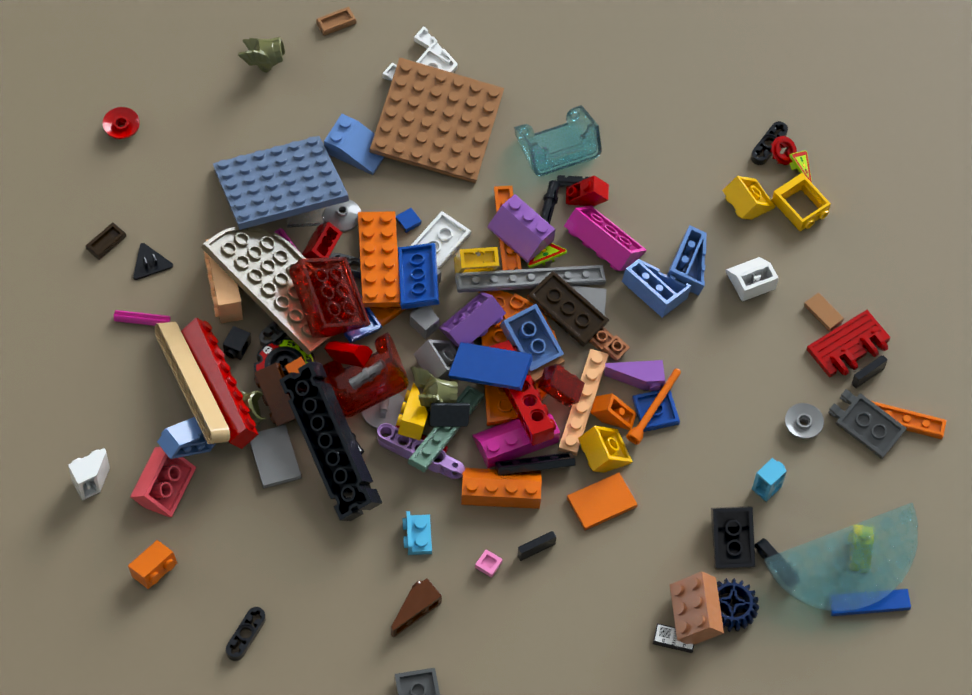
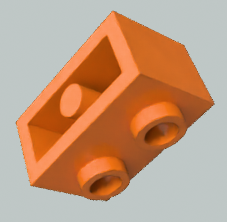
M156 540L132 561L128 567L132 577L149 589L158 583L168 571H171L177 564L174 552Z

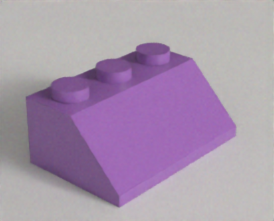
M516 194L499 208L487 227L527 263L552 243L555 236V228Z
M481 291L443 323L439 329L459 348L460 342L474 344V340L477 337L484 336L489 331L488 328L490 326L498 324L506 312L493 295Z

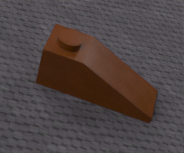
M428 578L423 581L420 580L412 586L391 626L393 638L442 603V595Z

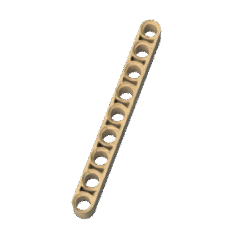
M175 321L157 323L155 325L157 341L208 444L228 442L230 440L229 427L178 324Z

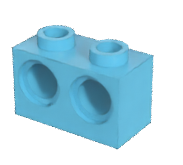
M771 458L756 473L752 490L764 501L767 502L782 487L787 472L785 466Z

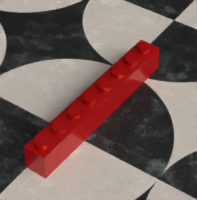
M195 318L181 332L229 427L230 440L228 442L243 449L259 435L255 428L256 423L250 417V410L245 405L242 399L243 395L236 386L237 381L231 375V368L226 363L224 353L217 344L218 340L211 331L212 326L205 320L202 321Z

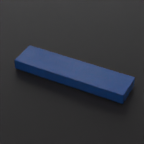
M908 589L829 595L828 597L831 616L911 609Z

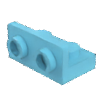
M406 511V518H402L403 530H407V536H403L404 548H408V555L432 554L430 514L410 515V511Z

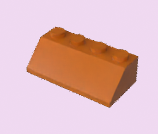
M465 468L462 476L461 505L540 509L541 471L498 475L495 469Z

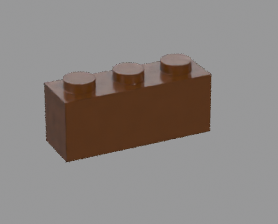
M274 363L254 372L256 375L254 378L258 388L262 389L264 394L262 399L264 404L270 408L271 413L269 415L273 424L282 426L296 420L288 402L292 397L290 394H285L279 381L285 377L281 364Z

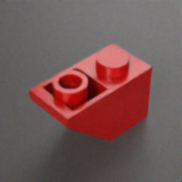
M595 175L566 187V204L596 206L608 201L609 184Z

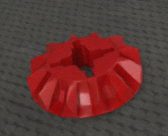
M786 136L775 138L770 144L772 146L770 150L773 154L772 159H775L777 164L788 165L793 161L789 155L797 152L794 142ZM781 148H786L784 153L780 154Z

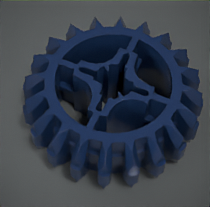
M727 578L723 584L718 581V595L730 593L729 596L719 599L720 609L726 613L724 615L721 612L723 629L725 626L728 627L729 632L732 630V627L737 632L740 630V626L746 629L748 624L751 625L753 623V618H756L758 614L756 611L759 610V605L757 604L759 599L754 597L755 590L749 591L750 584L744 587L743 580L738 584L735 578L732 579L731 583H729ZM731 599H732V604H734L732 611H731L732 606H730V604H729V603L731 602ZM743 611H746L745 614L739 617H734L736 613H742Z

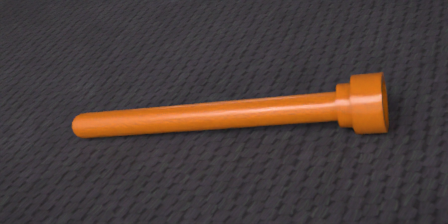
M676 368L673 370L637 427L630 429L627 433L626 438L631 443L640 444L643 439V430L681 374L680 369Z

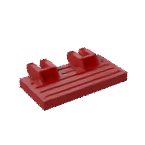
M865 310L808 345L806 350L829 378L836 374V368L842 375L846 376L849 371L842 360H845L850 368L855 370L858 368L856 361L866 356L867 351L873 357L879 355L878 349L872 343L873 341L882 351L888 350L887 342L890 341L891 337L868 310Z

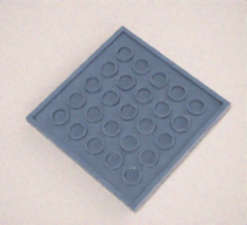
M320 136L293 141L282 146H274L270 149L259 150L251 154L239 155L232 159L213 163L214 171L239 230L349 201L347 191Z

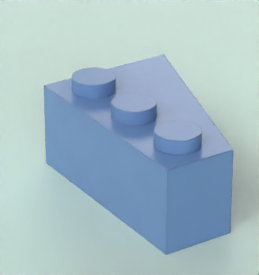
M689 225L667 276L670 277L672 275L676 277L675 280L685 285L686 283L692 285L690 292L699 296L705 286L704 264L707 233Z
M638 259L626 268L622 283L663 318L688 298L692 285L688 283L685 285L675 280L676 277L672 275L669 277L659 272L660 269Z
M195 417L167 427L162 431L161 437L157 441L170 459L210 452L215 445L206 442Z

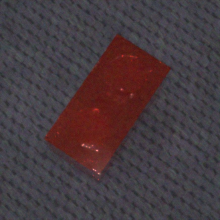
M554 364L544 368L538 388L563 405L569 406L579 403L585 383L578 379L576 375L565 370L563 366Z

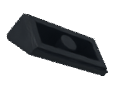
M431 403L428 414L429 425L436 427H467L470 403Z

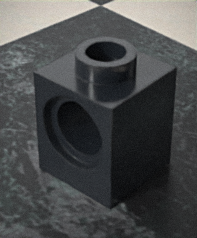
M233 326L223 343L224 353L229 358L241 360L251 343V333Z

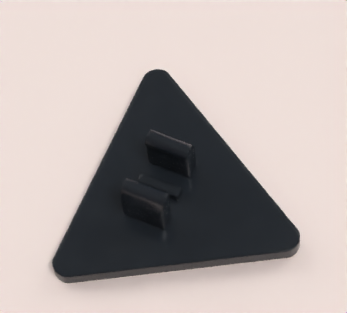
M141 243L133 278L138 280L173 268V263L145 243Z

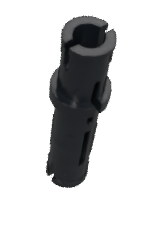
M556 180L549 181L547 193L543 197L544 205L541 217L549 224L554 206L558 202L557 195L561 185Z

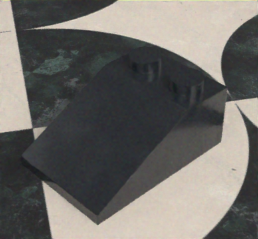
M753 507L711 508L715 568L755 567Z

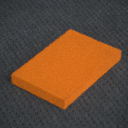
M620 472L567 495V500L584 530H588L638 506Z

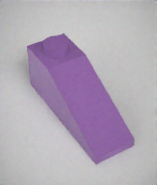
M663 360L605 363L604 376L639 389L657 391L662 389L665 384Z

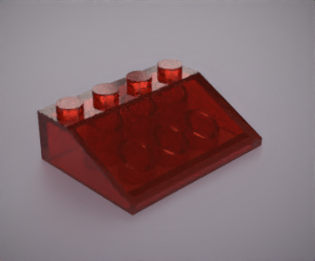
M346 257L299 259L289 269L312 338L330 337L371 325Z

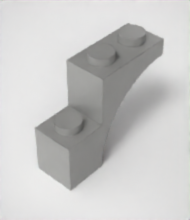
M437 268L438 283H440L441 271ZM431 306L417 307L410 313V325L426 339L439 329V318Z

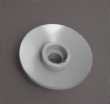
M349 200L326 207L324 219L325 222L329 221L341 232H346L358 225V212H361V210L354 201Z
M799 403L793 405L787 411L785 425L794 436L809 439L821 432L824 419L820 410L808 403ZM801 422H805L807 425L804 426V425H801L800 423H801Z

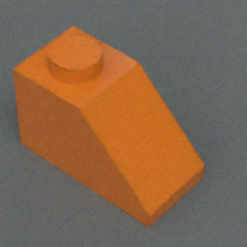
M613 393L595 396L590 412L602 423L626 430L632 429L637 414Z

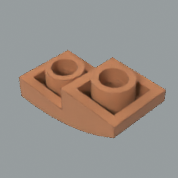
M604 327L589 341L601 352L608 353L609 357L616 361L630 349L617 335L613 336Z

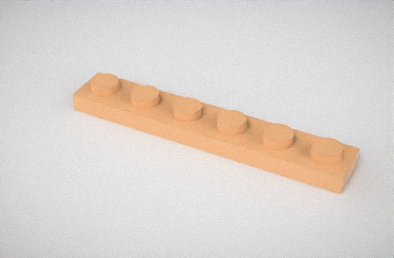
M590 349L558 451L571 452L577 456L581 445L578 438L585 432L594 399L603 376L605 363L608 360V353Z

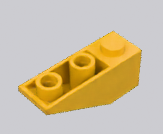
M413 383L411 390L407 389L404 399L407 403L403 402L400 411L403 415L399 414L396 425L400 426L398 430L399 435L421 440L428 413L425 406L420 405L418 398L420 393L418 387Z

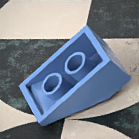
M344 114L340 115L324 140V146L330 156L371 175L375 173L384 159L383 156L369 152L375 133L359 121Z
M537 304L507 318L500 324L504 335L510 341L512 347L515 346L518 352L532 354L533 360L529 368L530 372L564 355Z

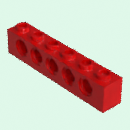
M509 340L489 346L517 351V348L515 346L512 347ZM530 375L526 376L521 391L503 388L532 446L554 439L555 422L549 418L547 406L541 403L540 393L538 389H534L532 377Z

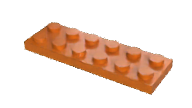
M395 211L358 212L362 307H401Z

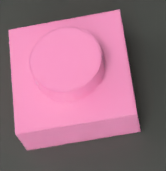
M485 550L475 564V568L492 578L502 564L503 559Z

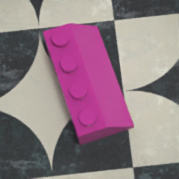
M591 205L575 208L564 225L570 235L582 240V244L585 247L593 249L599 258L608 261L610 267L616 271L626 270L628 266L646 252L643 246Z
M549 413V418L554 420L553 416ZM517 418L473 434L472 437L487 469L494 467L498 461L513 460L559 443L560 431L555 422L554 439L532 446Z

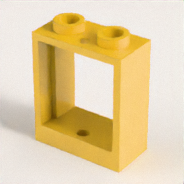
M803 173L776 189L772 196V202L799 231L805 228L809 229L814 225L815 221L818 219L822 220L829 214L831 203ZM800 190L818 208L803 219L786 201L787 198Z
M498 247L460 249L454 257L455 274L495 271L499 267Z

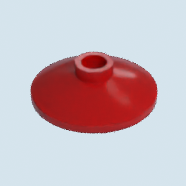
M127 107L111 109L103 118L104 131L115 139H126L133 136L140 126L137 113Z

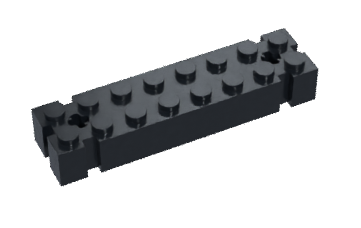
M310 361L298 368L299 373L291 372L279 381L285 394H290L292 397L288 402L329 497L337 501V505L334 508L339 520L352 521L364 514L362 510H371L382 504V500L377 489H371L372 477L331 384L324 381L327 375L322 363Z

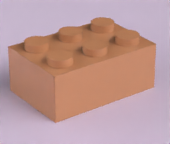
M701 571L669 584L678 641L695 645L724 634L716 577Z

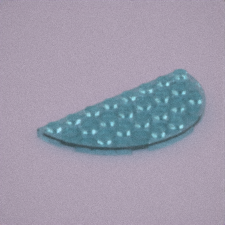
M913 503L765 558L764 562L778 584L790 595L807 605L828 611H850L867 607L890 594L905 578L913 563L918 545V521Z

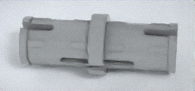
M380 359L372 366L363 368L362 372L350 378L349 383L352 388L356 390L368 381L372 382L376 376L388 370L385 362Z

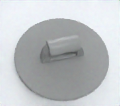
M378 389L372 391L364 398L361 405V413L364 420L374 428L378 429L383 423L396 426L399 414L403 415L400 413L402 404L406 401L394 390Z

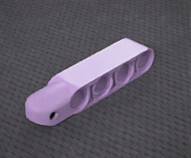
M389 423L381 424L377 429L379 445L406 459H409L424 441L399 435V428ZM387 433V434H389L390 436H388V437H383L382 434ZM400 442H406L407 445H403V446H402V445H400L399 443H400ZM443 450L436 458L442 461L438 463L433 461L428 468L451 479L461 478L465 471L463 463L446 455Z

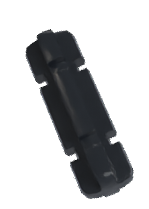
M558 175L557 181L560 182V186L567 185L568 187L589 177H565V175Z

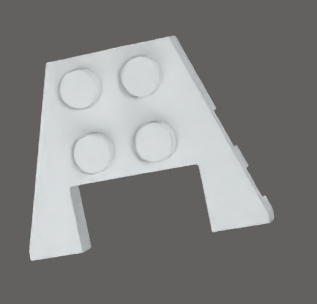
M423 26L414 36V41L427 50L416 62L454 73L458 68V64L445 49L441 48L435 37H432L428 33V29ZM391 63L382 73V78L392 81L397 65Z

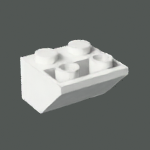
M760 257L726 269V273L742 302L775 290L779 279L771 263Z
M105 448L94 450L88 456L77 458L71 464H68L72 482L82 501L101 492L110 469Z

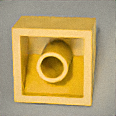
M736 176L722 190L726 195L725 199L733 205L735 213L741 219L752 220L776 207L757 179Z
M593 426L578 438L581 449L585 453L588 465L592 471L605 473L633 462L618 429Z

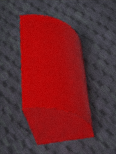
M329 221L317 226L302 255L311 262L325 263L343 232Z
M331 341L324 348L334 362L360 367L365 366L373 353L368 346L339 341Z

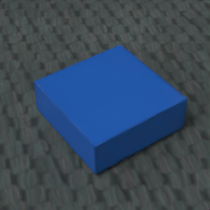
M412 208L396 216V221L405 233L421 225L420 218Z

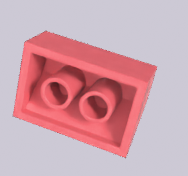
M155 447L130 497L146 509L172 517L196 467L184 457L170 459L161 447Z

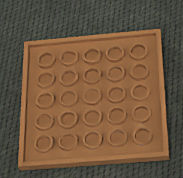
M399 57L369 152L476 184L504 88Z

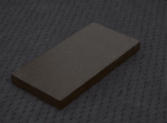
M552 271L527 296L529 300L537 304L546 315L583 347L609 322L605 315L555 271Z

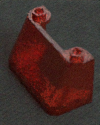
M388 332L375 340L374 345L377 352L371 354L364 367L350 365L344 368L337 361H331L323 365L327 375L324 381L331 384L345 417H352L404 391L409 386L407 374L394 341ZM382 359L385 362V367L381 370V374L376 376L372 382L368 381L354 390L349 383V379L362 372L363 368H368Z

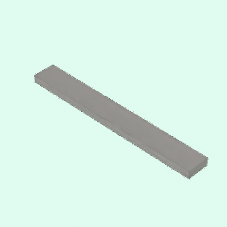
M603 265L455 274L458 293L533 289L552 271H555L570 286L603 285L606 283Z

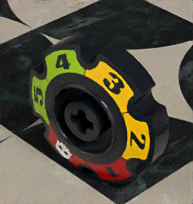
M282 338L280 343L276 344L271 341L257 353V360L259 362L254 363V372L274 363H280L286 376L288 373L284 366L299 357H302L306 364L310 361H316L313 353L307 355L292 339Z

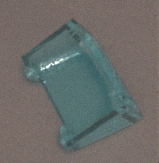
M582 105L568 111L566 115L567 123L535 134L533 128L528 124L514 127L517 140L532 171L537 176H545L593 160L601 154L602 146L599 125Z

